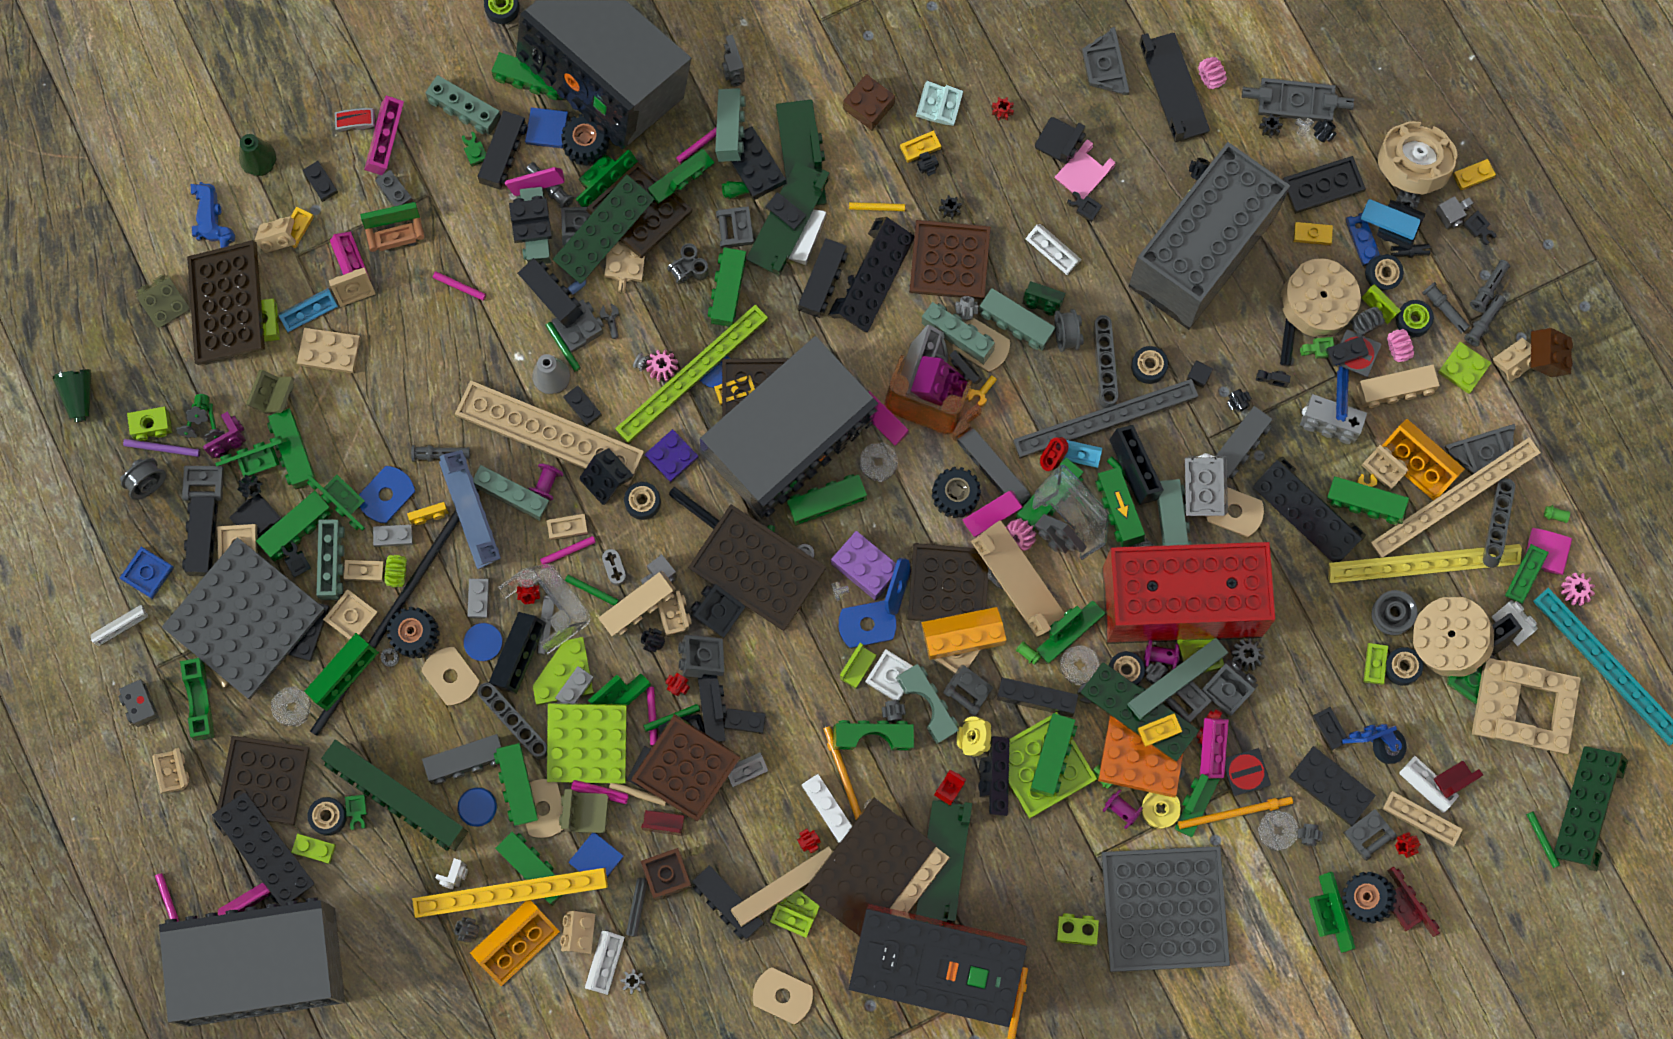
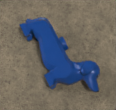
M203 182L191 184V194H196V199H200L196 214L198 225L192 226V236L196 237L198 241L202 237L211 242L220 241V248L229 246L230 243L235 241V234L231 228L218 225V215H221L222 211L220 204H218L215 187L212 184H204Z

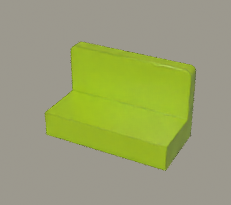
M859 643L842 670L840 680L857 689L877 655L864 648L862 643Z

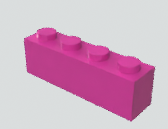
M387 95L382 101L364 170L383 175L386 171L404 101Z

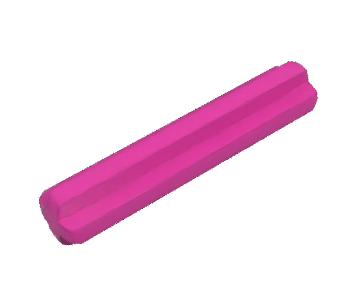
M574 780L571 786L572 790L580 793L607 794L610 801L626 804L629 798L627 793Z

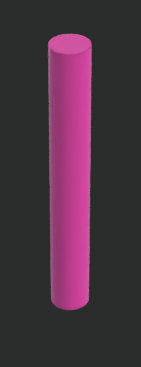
M717 127L676 157L677 161L681 164L715 138Z
M436 271L433 274L434 279L482 301L486 298L485 293Z
M591 536L541 558V563L544 566L596 543L595 539Z
M654 687L646 689L649 723L656 720ZM657 728L649 731L650 746H653L658 739Z
M163 873L157 874L155 878L169 918L177 919L178 922L179 919Z

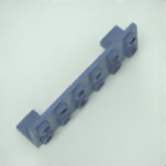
M459 450L441 455L440 467L477 569H480L501 559L499 549L495 544L492 530L489 527L486 513L480 502V497L476 491L463 451Z

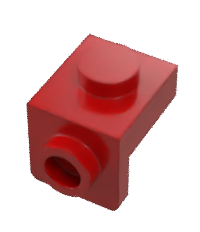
M949 770L934 796L951 806L966 779L960 774Z

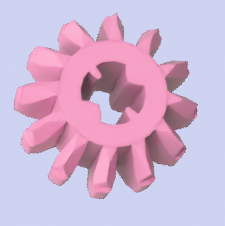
M1206 58L1199 63V75L1207 88H1219L1225 84L1227 80L1226 72L1218 58Z
M1401 329L1389 333L1387 340L1394 360L1404 362L1413 358L1414 347L1408 332Z
M657 350V355L650 354L651 360L646 361L648 365L646 368L647 372L651 373V378L657 376L658 382L661 381L662 377L667 382L668 376L673 378L675 376L673 372L678 371V367L675 366L678 364L677 359H673V353L668 355L667 350H664L663 354H660V351ZM661 363H665V366H663V368H659V365L661 366Z
M1020 518L1012 520L1006 526V529L1022 551L1028 550L1035 543V535L1037 533L1032 530L1033 526L1028 525V521H1023Z
M1573 573L1572 577L1567 576L1565 578L1566 582L1561 584L1564 588L1561 594H1567L1565 601L1571 599L1572 605L1578 602L1580 606L1584 604V601L1590 602V597L1595 594L1591 590L1595 585L1589 584L1591 578L1585 580V574L1583 573L1580 576L1577 573ZM1578 586L1580 588L1578 590H1581V592H1577L1575 587Z

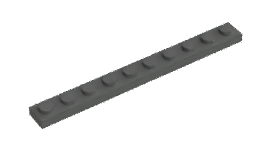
M1192 379L1013 439V443L1020 459L1044 451L1053 438L1063 437L1066 440L1073 441L1198 398V394Z

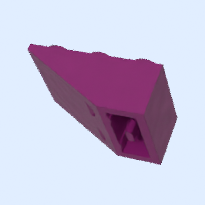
M922 356L911 392L920 399L957 416L962 406L968 382L942 358Z

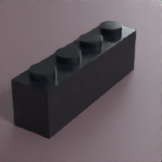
M503 110L477 176L480 184L501 190L502 185H505L506 180H508L507 172L509 168L513 167L515 161L514 154L516 151H519L521 146V136L525 135L527 131L524 117Z
M825 238L798 304V311L820 318L821 313L825 314L828 307L826 302L828 296L832 297L835 290L833 284L835 279L839 280L842 272L840 269L841 264L846 263L849 255L846 245Z
M533 258L518 272V275L554 316L568 328L583 314V311L579 308L581 304L575 297L571 299L568 296L571 292L564 285L560 287L558 284L560 280L553 273L549 274L547 272L549 268L543 261L539 263Z
M1134 425L1117 428L1109 440L1139 505L1156 501L1164 489Z
M191 497V502L188 503L187 507L190 516L189 521L186 522L188 538L184 541L186 558L182 561V568L189 576H205L213 566L218 501L214 497Z
M518 612L488 683H491L500 690L517 694L544 631L546 622L534 615Z
M1003 677L1001 678L997 700L1051 713L1057 712L1060 715L1073 717L1078 699V694Z
M710 865L692 881L695 885L693 887L694 891L700 897L704 895L708 899L706 902L713 911L717 909L722 914L720 918L726 925L731 923L735 928L733 932L740 940L743 938L746 941L749 940L764 925V922L759 917H756L744 926H740L730 910L743 902V900Z

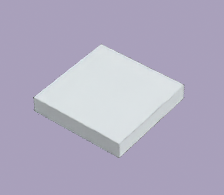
M885 649L865 683L892 700L900 701L904 691L896 677L913 666Z

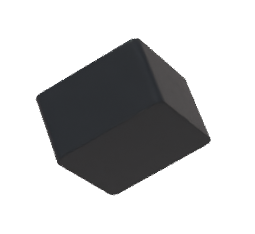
M1196 360L1188 374L1187 380L1192 379L1193 384L1204 388L1213 368Z

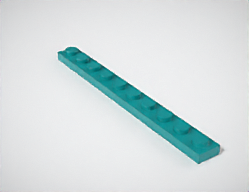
M1547 588L1533 601L1536 606L1669 746L1672 745L1673 719L1565 604Z

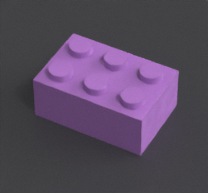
M857 531L854 532L831 559V565L875 601L890 584L896 566L893 560Z

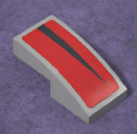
M373 108L335 112V130L338 132L354 128L363 130L375 127V109Z

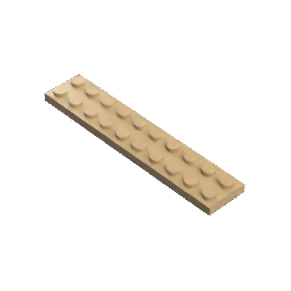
M471 380L455 412V416L584 469H586L594 455L610 448L632 474L635 475L644 455L643 450ZM634 476L630 481L624 483L623 485L629 487Z

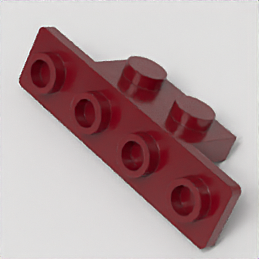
M1395 867L1387 870L1398 886L1395 889L1397 895H1394L1395 899H1397V904L1394 903L1393 907H1395V910L1392 913L1403 929L1407 931L1422 921L1432 937L1439 935L1437 922L1429 918L1425 905L1422 902H1418L1414 889L1410 885L1407 886L1403 880L1405 879L1403 873Z

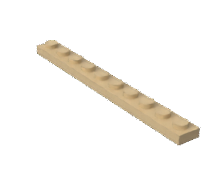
M1527 438L1405 519L1403 524L1399 523L1370 543L1380 558H1384L1541 452L1531 438Z

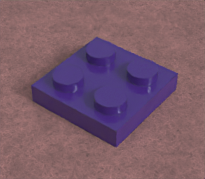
M673 429L645 453V457L670 483L699 458Z

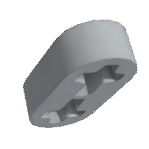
M608 549L602 556L608 578L613 585H622L626 581V573L620 556L616 550ZM609 554H612L613 557H617L614 558L615 565L613 566L611 565L610 561H606V559L609 558ZM614 569H617L619 574H623L620 576L619 581L616 578L612 579L615 576Z

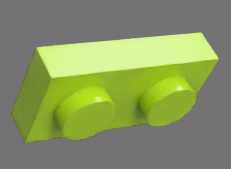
M1375 284L1361 297L1371 308L1378 307L1387 324L1401 311Z
M1373 643L1367 644L1363 682L1384 684L1388 646Z
M297 834L291 853L330 864L336 845Z

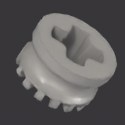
M639 353L634 361L633 368H639V371L642 372L646 367L645 364L649 357H644L643 353Z
M388 648L382 651L380 658L385 666L392 667L398 663L399 655L395 649ZM394 653V660L386 662V654L391 655Z

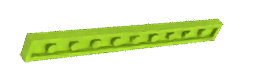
M754 305L618 425L615 430L629 444L715 368L722 359H725L768 321V317Z

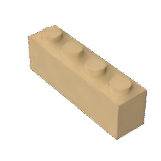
M1434 365L1362 380L1358 383L1357 389L1362 407L1369 406V408H1375L1385 402L1387 404L1396 403L1399 401L1398 399L1405 398L1406 400H1411L1421 394H1424V396L1432 395L1440 385Z
M660 571L598 618L611 636L616 634L621 636L628 630L627 626L633 623L635 625L643 619L641 615L647 611L649 614L659 607L657 604L660 601L666 602L674 596L672 592L676 588L666 574Z

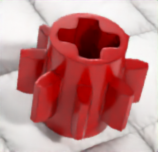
M998 97L997 103H992V108H994L992 115H996L998 121L1000 119L1007 121L1008 115L1014 114V110L1011 109L1014 103H1010L1008 97L1005 99Z
M523 581L522 587L517 586V600H521L524 604H534L535 599H540V586L535 585L533 581Z
M678 673L674 677L669 675L665 681L668 685L666 690L677 697L681 693L686 695L690 688L687 685L689 680Z
M808 829L799 833L801 837L797 841L803 852L809 850L811 854L817 851V845L821 841L815 830L811 832Z
M1407 832L1397 837L1398 841L1395 847L1399 855L1405 854V857L1409 858L1419 853L1417 849L1421 844L1417 836H1411L1410 832Z

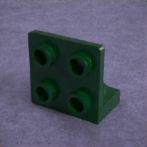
M1030 281L1028 288L1025 290L1022 304L1033 310L1036 308L1043 310L1045 314L1053 316L1056 311H1060L1066 293Z

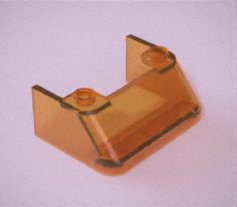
M900 355L889 384L884 406L897 417L945 435L952 434L959 422L973 382L968 380L962 398L955 395L948 396L941 407L907 394L909 381L905 376L900 375L906 358L904 355Z

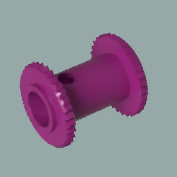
M540 463L538 467L542 470L537 485L535 488H529L528 490L552 501L553 496L549 494L556 476L562 477L563 472L554 466Z
M1149 640L1145 649V666L1148 667L1151 661L1171 664L1172 670L1175 669L1179 661V645L1175 644L1174 649L1152 646V640Z
M1118 790L1106 802L1103 811L1105 812L1108 808L1127 822L1124 827L1127 829L1139 817L1143 807H1140L1138 811L1118 796L1121 790Z

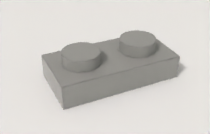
M412 525L373 527L374 547L413 545Z
M469 579L468 618H488L489 579Z
M577 666L555 699L561 703L576 704L594 677Z
M759 752L737 762L728 776L732 787L768 771L761 753Z

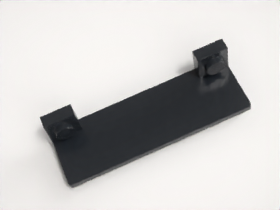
M1149 33L1141 35L1139 45L1174 141L1179 142L1209 133L1210 128L1175 33L1152 39Z
M888 217L875 219L868 233L874 240L845 298H837L828 314L834 319L844 318L863 332L869 331L915 237Z
M1283 456L1280 457L1253 485V488L1333 563L1341 562L1366 534L1353 522L1348 525L1293 473L1296 468Z
M242 793L212 814L214 824L223 836L227 835L270 891L271 899L275 904L284 906L286 902L293 901L314 886L313 880L246 793Z

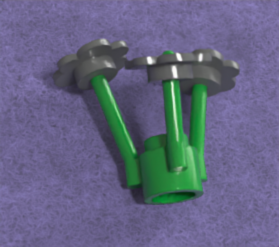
M197 394L194 397V404H192L191 410L186 412L187 425L181 428L177 427V434L187 438H197L198 435L191 427L192 422L196 424L206 422L208 420L207 410L209 411L212 430L205 434L206 441L211 442L225 434V431L216 429L213 404L209 403L210 398L208 395Z

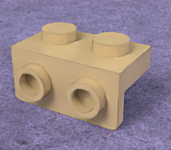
M291 216L279 218L275 221L259 225L254 241L257 242V245L264 253L295 245L296 240L291 235L294 225L293 218Z
M1523 338L1493 358V363L1506 373L1509 382L1520 377L1530 369L1531 344Z
M1381 445L1361 465L1389 490L1408 472L1406 464L1400 459L1397 460L1387 447H1382Z
M675 591L674 596L668 601L664 602L662 600L657 604L665 636L686 632L689 630V625L692 624L689 613H685L684 607L687 606L685 596L681 595L680 591Z
M175 748L170 752L154 754L152 759L160 794L184 790L189 783V775L184 770L185 758L184 754L180 753V749Z
M568 911L563 917L564 930L560 940L561 951L591 954L595 914L578 911Z

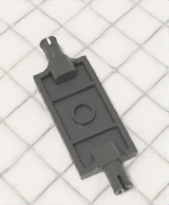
M1262 78L1259 88L1242 87L1241 98L1258 99V115L1270 116L1272 114L1274 117L1311 121L1321 120L1322 122L1327 119L1332 122L1333 113L1336 108L1353 110L1354 98L1338 97L1335 94L1336 85Z

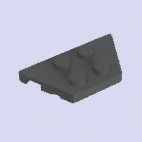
M1112 27L1105 35L1098 37L1092 44H1088L1082 49L1089 86L1129 95L1116 29Z
M1515 424L1445 445L1444 448L1473 475L1513 448V436L1516 426Z

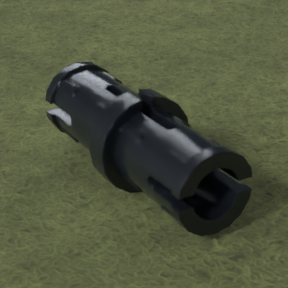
M1430 244L1413 245L1412 249L1391 246L1390 251H1398L1391 253L1395 257L1408 256V258H1413L1414 256H1429L1430 250L1423 251L1422 249L1430 248Z

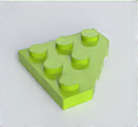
M583 637L564 640L535 681L533 691L537 706L558 702L555 697L577 666L590 674ZM592 682L581 697L594 694Z

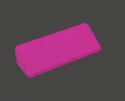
M553 167L506 180L505 185L513 195L519 196L520 189L542 187L544 189L565 182L563 170Z
M352 233L334 234L330 239V243L343 275L365 268Z
M868 391L879 403L878 411L872 419L874 421L873 425L896 446L909 434V430Z
M1010 490L962 521L971 534L976 537L996 522L1004 520L1023 507L1014 491Z
M1204 719L1200 775L1204 774L1209 778H1224L1228 719Z
M261 883L219 908L218 915L226 914L225 911L228 910L243 912L246 908L252 907L270 896V891Z

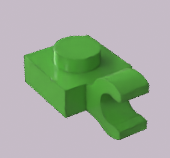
M1333 337L1314 338L1313 344L1302 345V348H1300L1301 356L1315 353V359L1328 358L1326 348L1334 346Z

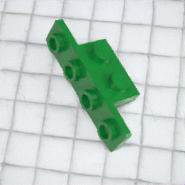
M628 149L616 161L604 155L579 178L581 184L587 187L576 198L580 207H588L638 162L632 151Z
M702 149L648 187L647 191L657 203H661L677 190L684 189L691 180L698 179L703 174L702 172L714 164V161Z
M281 436L271 438V443L265 445L264 442L253 445L254 449L248 451V448L236 451L238 454L232 457L231 454L220 457L221 461L215 463L216 467L237 460L243 477H245V474L250 476L280 465L274 446L289 441V438L282 439Z
M311 475L307 476L309 479L307 483L314 490L318 488L323 493L321 497L328 504L333 502L337 506L335 510L342 517L346 515L350 518L349 524L355 530L360 528L363 531L365 529L352 516L365 501L343 479L336 475L323 488Z
M1091 601L1082 610L1078 606L1073 609L1070 608L1059 622L1055 621L1050 626V638L1040 645L1036 651H1039V655L1050 664L1104 617L1105 612L1094 601Z
M639 674L626 685L616 675L588 701L590 704H623L628 706L651 686V683L642 674Z
M1204 774L1199 775V778H1194L1190 786L1193 790L1190 795H1186L1182 803L1185 807L1178 821L1203 816L1220 778H1209ZM1177 822L1175 830L1193 837L1198 825L1179 829Z
M1334 873L1322 874L1319 876L1324 895L1309 898L1319 936L1335 934L1341 953L1355 949L1354 939L1350 931L1348 918L1345 914Z

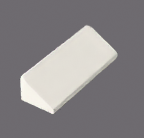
M813 210L789 257L790 260L807 265L826 219L825 211Z
M1037 224L1026 237L1030 244L1066 275L1082 260L1041 224Z
M140 605L92 633L91 641L95 645L100 646L146 619L148 614L144 607Z
M1416 756L1399 772L1404 779L1442 813L1451 807L1459 797L1455 793L1446 799L1434 781L1437 775Z
M608 931L601 932L585 989L608 995L624 942V936Z

